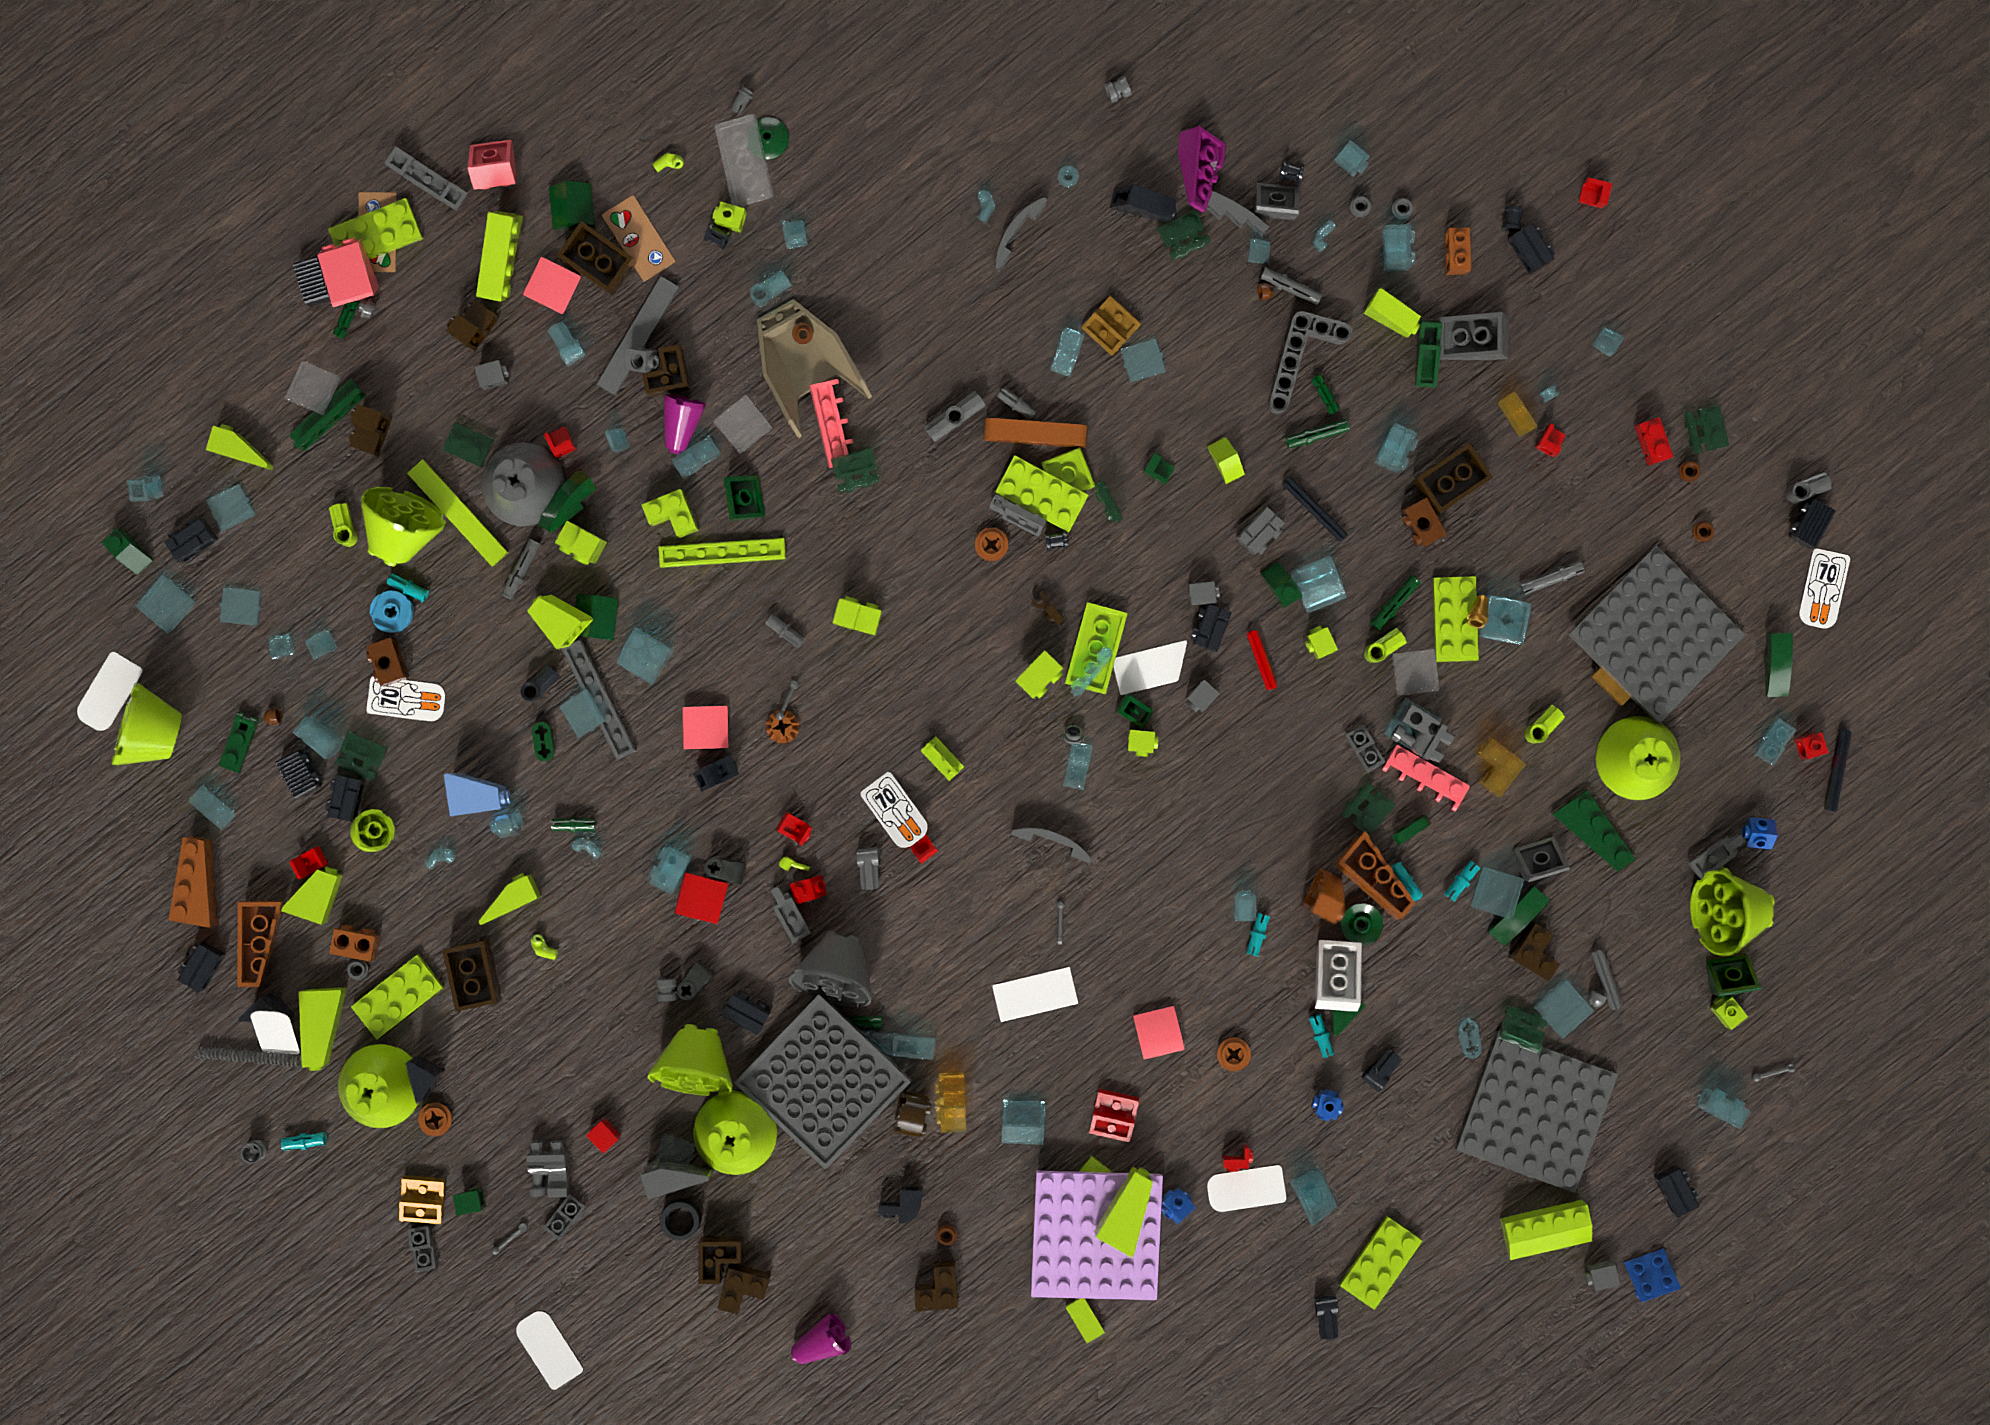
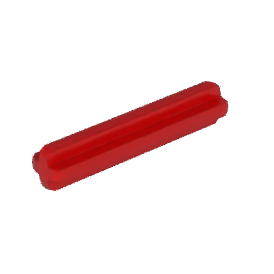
M1252 630L1247 633V637L1267 690H1272L1277 687V683L1257 630Z

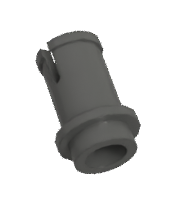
M745 87L737 90L739 93L729 108L741 116L749 100L753 99L751 97L753 92Z

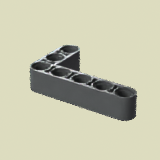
M1303 311L1297 312L1293 316L1268 401V408L1272 413L1281 414L1289 406L1307 337L1341 345L1346 343L1352 335V328L1349 324ZM1296 318H1303L1306 326H1297ZM1316 324H1324L1326 326V332H1318L1316 329ZM1336 330H1345L1346 338H1339ZM1297 338L1300 341V347H1292L1290 339ZM1286 358L1294 360L1295 366L1293 368L1286 367L1284 363ZM1279 379H1287L1289 387H1280ZM1274 399H1281L1284 407L1281 409L1275 408L1273 405Z

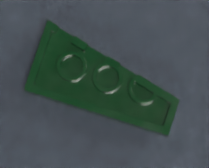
M1585 790L1552 813L1556 819L1595 851L1614 870L1620 871L1636 860L1588 790Z

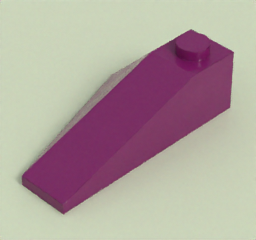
M1197 126L1180 132L1178 155L1188 203L1199 211L1204 212L1212 195L1211 187L1218 179L1216 175L1218 169L1222 168L1224 164L1226 144L1202 127Z

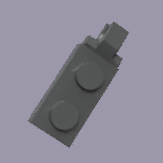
M999 495L993 497L989 506L990 509L1002 514L1004 520L1036 536H1040L1046 524V520L1042 519L1038 514H1033L1023 509L1022 506L1013 504L1006 500L1005 497Z
M1738 834L1730 839L1728 836L1721 838L1688 862V865L1701 880L1706 872L1717 870L1733 859L1739 852L1737 847L1743 844L1745 840Z
M779 885L772 888L771 892L775 900L771 901L773 909L791 942L795 943L810 935L812 932L789 893L784 894Z

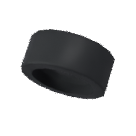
M688 1199L671 1201L663 1209L660 1216V1226L663 1233L675 1241L690 1239L697 1232L701 1224L699 1208ZM678 1207L689 1210L693 1217L692 1226L684 1232L673 1230L668 1222L670 1212Z

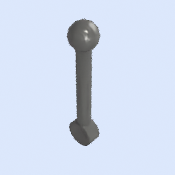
M795 680L791 681L790 691L780 712L776 714L778 720L784 718L783 713L794 690L799 686Z
M1058 901V944L1062 945L1063 908L1065 903Z
M1789 1063L1785 1068L1760 1075L1753 1074L1752 1079L1758 1082L1761 1078L1786 1071L1794 1072L1795 1065Z
M521 1223L514 1233L500 1245L492 1248V1253L494 1255L499 1254L500 1249L521 1231H526L527 1224Z

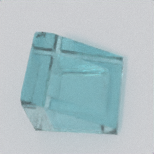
M1250 239L1248 262L1269 264L1271 242Z
M1603 328L1592 346L1610 357L1614 355L1624 336Z
M622 428L605 431L613 452L617 453L629 448L628 440Z
M328 630L317 633L305 641L314 660L337 649Z
M290 633L269 638L271 659L295 654Z

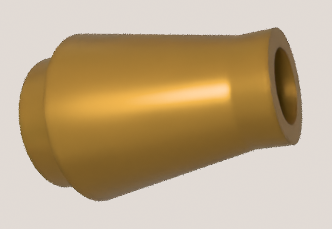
M1484 595L1477 596L1474 605L1467 615L1470 626L1483 628L1488 622V597Z

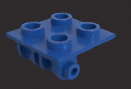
M1664 1249L1624 1262L1635 1287V1295L1640 1299L1641 1303L1681 1289Z

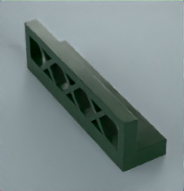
M350 379L289 434L295 441L294 445L298 449L306 451L367 396L366 393L353 379Z

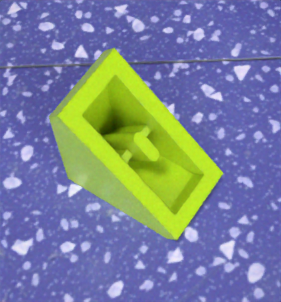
M1226 437L1207 446L1226 484L1245 475L1238 453Z

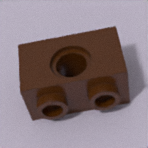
M1427 498L1401 511L1403 514L1401 519L1405 526H1409L1413 534H1411V537L1417 546L1420 545L1423 548L1447 535ZM1419 518L1426 520V529L1423 530L1418 527L1417 521Z
M390 637L367 645L368 651L366 655L368 661L373 663L375 669L373 676L376 683H379L380 686H388L409 679L395 638ZM388 657L390 660V665L387 668H384L382 666V661L384 658Z

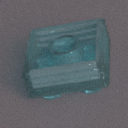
M1493 595L1488 596V622L1481 628L1480 637L1517 645L1524 644L1531 603ZM1507 615V619L1510 620V623H1507L1504 626V623L1501 621V618Z

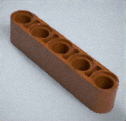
M985 418L983 440L1085 448L1088 426Z

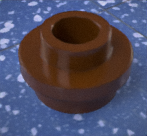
M799 323L794 326L792 337L798 344H807L813 338V330L808 324ZM802 330L807 333L804 338L799 337V332Z
M1694 461L1683 462L1678 470L1679 476L1686 482L1695 481L1700 475V467ZM1687 468L1692 470L1691 475L1686 474Z
M1707 521L1698 522L1693 527V537L1699 542H1707L1712 539L1714 528ZM1701 528H1704L1706 531L1704 536L1699 532Z
M949 1224L940 1226L936 1232L937 1241L944 1246L952 1245L957 1239L956 1229ZM945 1231L950 1232L951 1236L949 1238L943 1236Z

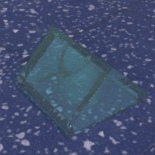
M1003 1100L1001 1143L1043 1145L1045 1102Z
M1320 1168L1290 1181L1311 1226L1317 1224L1337 1207Z

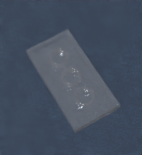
M751 114L714 125L732 205L741 207L773 198L774 194L756 115Z

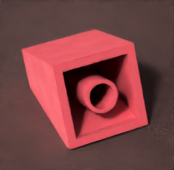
M352 237L343 240L342 245L334 246L333 243L321 247L322 251L317 255L333 307L366 298L376 293L379 284L361 239L355 240Z

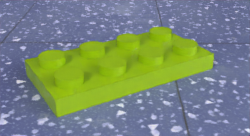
M407 198L328 229L335 246L342 245V241L348 238L361 239L369 260L423 239Z
M1014 455L995 492L1009 501L1022 506L1024 509L1038 514L1043 519L1067 532H1070L1089 494Z
M1476 576L1432 578L1435 662L1479 661L1478 628L1470 626L1467 615L1477 598Z
M1087 602L1065 684L1106 694L1128 613Z
M418 954L352 1005L351 1008L377 1040L443 989L444 986Z
M1386 1216L1339 1285L1375 1310L1420 1246L1422 1240Z

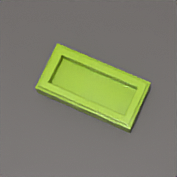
M1077 1298L1065 1306L1086 1343L1105 1333L1085 1298Z

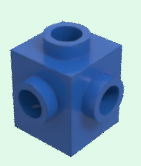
M1749 817L1747 824L1742 828V837L1745 838L1746 847L1773 848L1778 836L1775 820Z
M1325 1089V1091L1318 1090L1317 1095H1314L1312 1100L1313 1111L1318 1115L1317 1118L1330 1121V1118L1336 1120L1337 1116L1342 1114L1344 1103H1341L1342 1099L1337 1095L1338 1092ZM1328 1103L1332 1104L1330 1110L1325 1109Z
M1179 1188L1174 1192L1169 1190L1162 1197L1164 1200L1161 1204L1163 1208L1161 1210L1168 1219L1172 1218L1177 1225L1195 1209L1189 1194L1184 1190L1181 1191Z

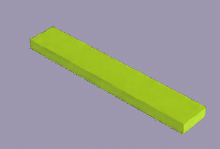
M422 459L407 473L491 566L494 567L509 553L425 460Z
M785 538L658 546L660 568L786 559Z

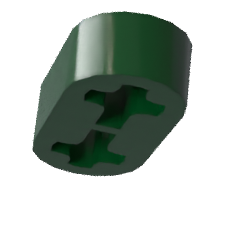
M538 722L532 728L535 755L540 761H550L554 758L556 751L553 730L549 723ZM541 725L547 729V733H544L543 741L542 735L537 734V730L540 729ZM543 743H545L546 749H550L547 758L540 754V751L543 750Z
M1426 814L1395 832L1392 837L1397 845L1402 844L1427 828L1431 822Z

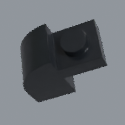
M729 755L695 771L693 775L700 791L703 792L736 777L739 773L736 762Z
M901 1186L900 1202L880 1201L878 1214H883L885 1218H895V1215H899V1224L913 1220L920 1211L923 1187Z

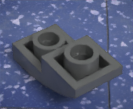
M1364 725L1345 735L1366 773L1385 763L1384 758Z
M569 1194L543 1229L560 1241L586 1206Z
M424 1226L409 1229L410 1251L413 1252L415 1272L437 1269V1259L430 1227Z

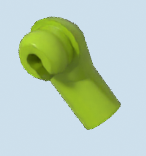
M666 153L652 163L657 172H660L666 166L680 169L683 167L684 161L679 155Z
M534 935L531 945L536 955L556 960L558 950L548 948L541 935Z

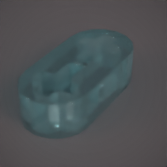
M1463 1018L1457 1026L1461 1051L1466 1057L1474 1059L1481 1054L1482 1050L1478 1025L1470 1018ZM1467 1022L1473 1026L1470 1029V1036H1468L1467 1031L1463 1030ZM1469 1040H1471L1473 1046H1476L1473 1054L1466 1051V1048L1469 1047Z

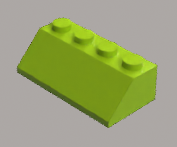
M1583 1200L1500 1218L1509 1260L1592 1241L1591 1217L1588 1205Z

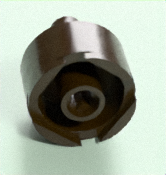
M902 1091V1097L899 1098L895 1120L898 1123L897 1126H894V1133L918 1138L920 1135L925 1136L927 1129L925 1116L929 1115L932 1103H930V1099L926 1095Z

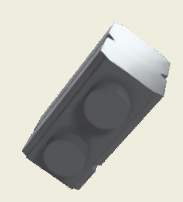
M1266 506L1236 539L1253 555L1258 552L1262 554L1270 546L1267 542L1272 537L1276 539L1284 531L1281 527L1285 523Z

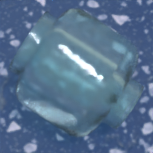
M513 809L496 812L490 822L491 831L499 838L517 835L523 826L522 816Z

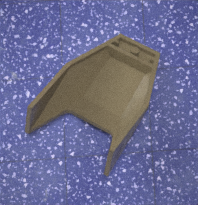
M794 299L757 319L763 376L798 438L802 436L798 401L801 396L810 392L809 385L841 377L868 399L872 397L837 333ZM806 323L812 328L813 338L809 343L798 344L794 341L792 330L795 325ZM800 331L799 337L804 338L807 334L806 331Z

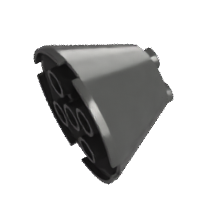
M522 442L505 446L490 458L484 469L481 485L484 500L494 515L506 523L525 527L538 524L545 508L558 489L566 482L560 462L550 451L533 443Z
M827 932L826 936L821 939L789 977L790 984L799 992H802L804 989L812 993L811 998L813 999L821 993L833 1005L858 1007L859 1003H865L864 1005L867 1006L872 1000L864 948L859 944V938L855 936H847L846 938L839 936L835 932Z

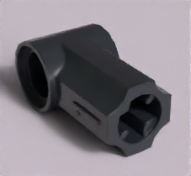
M546 664L528 683L521 687L520 693L522 698L533 703L539 701L542 695L561 676L549 664ZM530 687H535L536 695L533 698H528L527 690Z
M1387 1048L1376 1063L1366 1069L1361 1079L1377 1092H1380L1388 1083L1389 1076L1403 1059Z
M1336 1295L1314 1297L1320 1338L1326 1340L1338 1338V1303Z

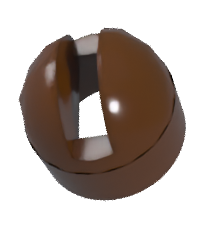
M1270 283L1258 284L1257 292L1261 301L1273 297L1274 291L1270 290L1273 286Z
M278 707L268 709L264 714V720L271 725L281 724L282 715Z

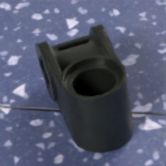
M711 857L705 863L704 870L711 877L742 884L747 863L733 859ZM714 861L720 867L715 872L712 871V867H709V864L712 865Z
M698 960L677 988L678 996L683 1000L694 998L715 973ZM690 985L692 987L690 989L692 994L689 993L685 995V989L683 987H687Z

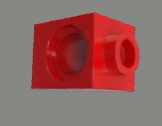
M1813 732L1794 739L1800 759H1811L1829 753L1823 734L1820 732Z

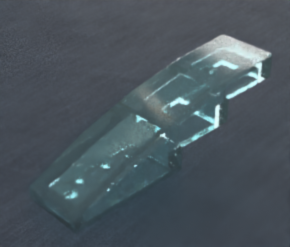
M859 1029L885 1055L933 1060L935 1038Z

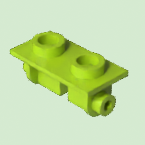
M936 736L921 750L949 781L964 768L961 762Z

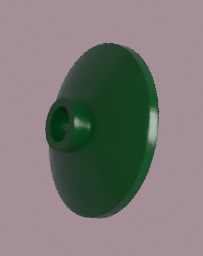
M765 117L758 119L751 125L747 133V143L755 156L771 160L785 152L789 143V134L782 122L775 118ZM766 133L771 135L769 140L763 138Z
M1364 903L1355 904L1349 907L1343 914L1341 930L1348 941L1362 943L1361 946L1369 945L1380 937L1383 930V919L1379 911L1373 906ZM1359 920H1363L1365 923L1362 928L1357 926Z

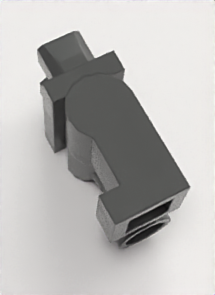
M1412 704L1407 705L1399 721L1417 730L1416 736L1406 733V728L1401 724L1394 728L1390 736L1396 742L1400 739L1404 741L1420 757L1440 762L1445 754L1436 748L1439 742L1450 745L1455 738L1447 730V726Z
M542 1140L531 1142L530 1152L526 1156L527 1170L532 1174L534 1185L530 1187L531 1197L547 1195L546 1186L542 1185L543 1175H548V1197H567L571 1192L568 1150H565L563 1140L551 1141V1151H544Z

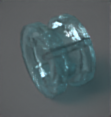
M1556 385L1539 394L1544 397V403L1561 394L1560 391L1556 390Z

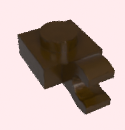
M1041 592L1040 596L1043 598V602L1037 604L1035 600H1032L1031 603L1036 608H1043L1046 612L1044 616L1051 625L1056 623L1058 626L1064 619L1047 600L1046 595Z

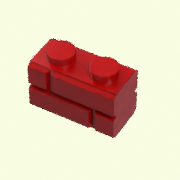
M1660 417L1634 426L1643 454L1646 455L1647 466L1673 457Z

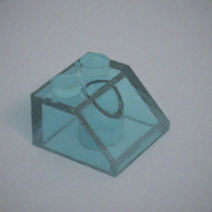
M635 627L623 646L617 664L653 685L674 652V649L642 629Z

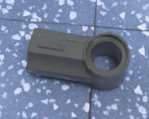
M1823 472L1788 486L1785 496L1789 502L1798 503L1832 489V482L1830 477ZM1796 488L1800 489L1801 491L1800 497L1797 496L1795 493Z
M878 847L857 849L858 868L860 867L861 890L880 888Z

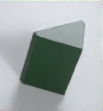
M564 181L549 187L553 230L577 228L581 221L588 226H595L591 183Z
M759 475L723 478L731 521L736 522L765 517Z
M577 594L575 608L591 616L593 619L579 636L614 640L619 599Z
M1748 955L1706 961L1710 993L1717 996H1725L1761 990L1760 982Z

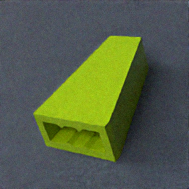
M346 987L304 989L299 991L302 1068L309 1067L310 1071L322 1070L323 1066L329 1064L347 992Z
M1141 1167L1139 1169L1131 1168L1094 1230L1096 1238L1131 1258L1135 1254L1153 1185L1152 1178L1147 1170Z

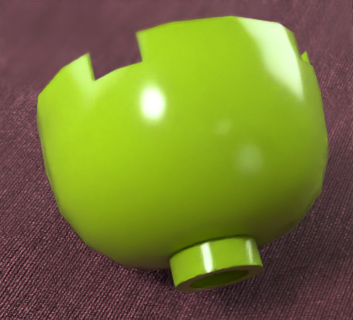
M370 809L360 813L350 826V836L353 843L365 852H376L386 848L395 835L392 819L383 814L381 810Z

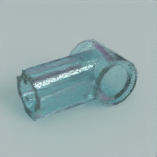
M781 270L751 288L750 296L752 302L757 306H764L769 300L792 285ZM759 290L766 293V296L761 300L754 297L755 293Z
M563 321L554 324L547 330L558 347L561 358L568 367L586 356L578 341L574 340Z

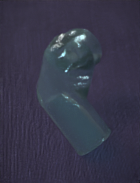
M981 190L978 193V199L982 210L977 218L987 223L995 209V203L990 192Z
M1329 220L1318 229L1312 243L1313 248H1316L1318 252H1322L1327 247V243L1323 240L1336 228L1334 222Z
M576 837L575 841L571 843V847L576 852L583 848L595 859L603 852L593 842L582 837Z
M448 848L436 849L424 862V865L432 870L439 861L452 863L455 859V854Z

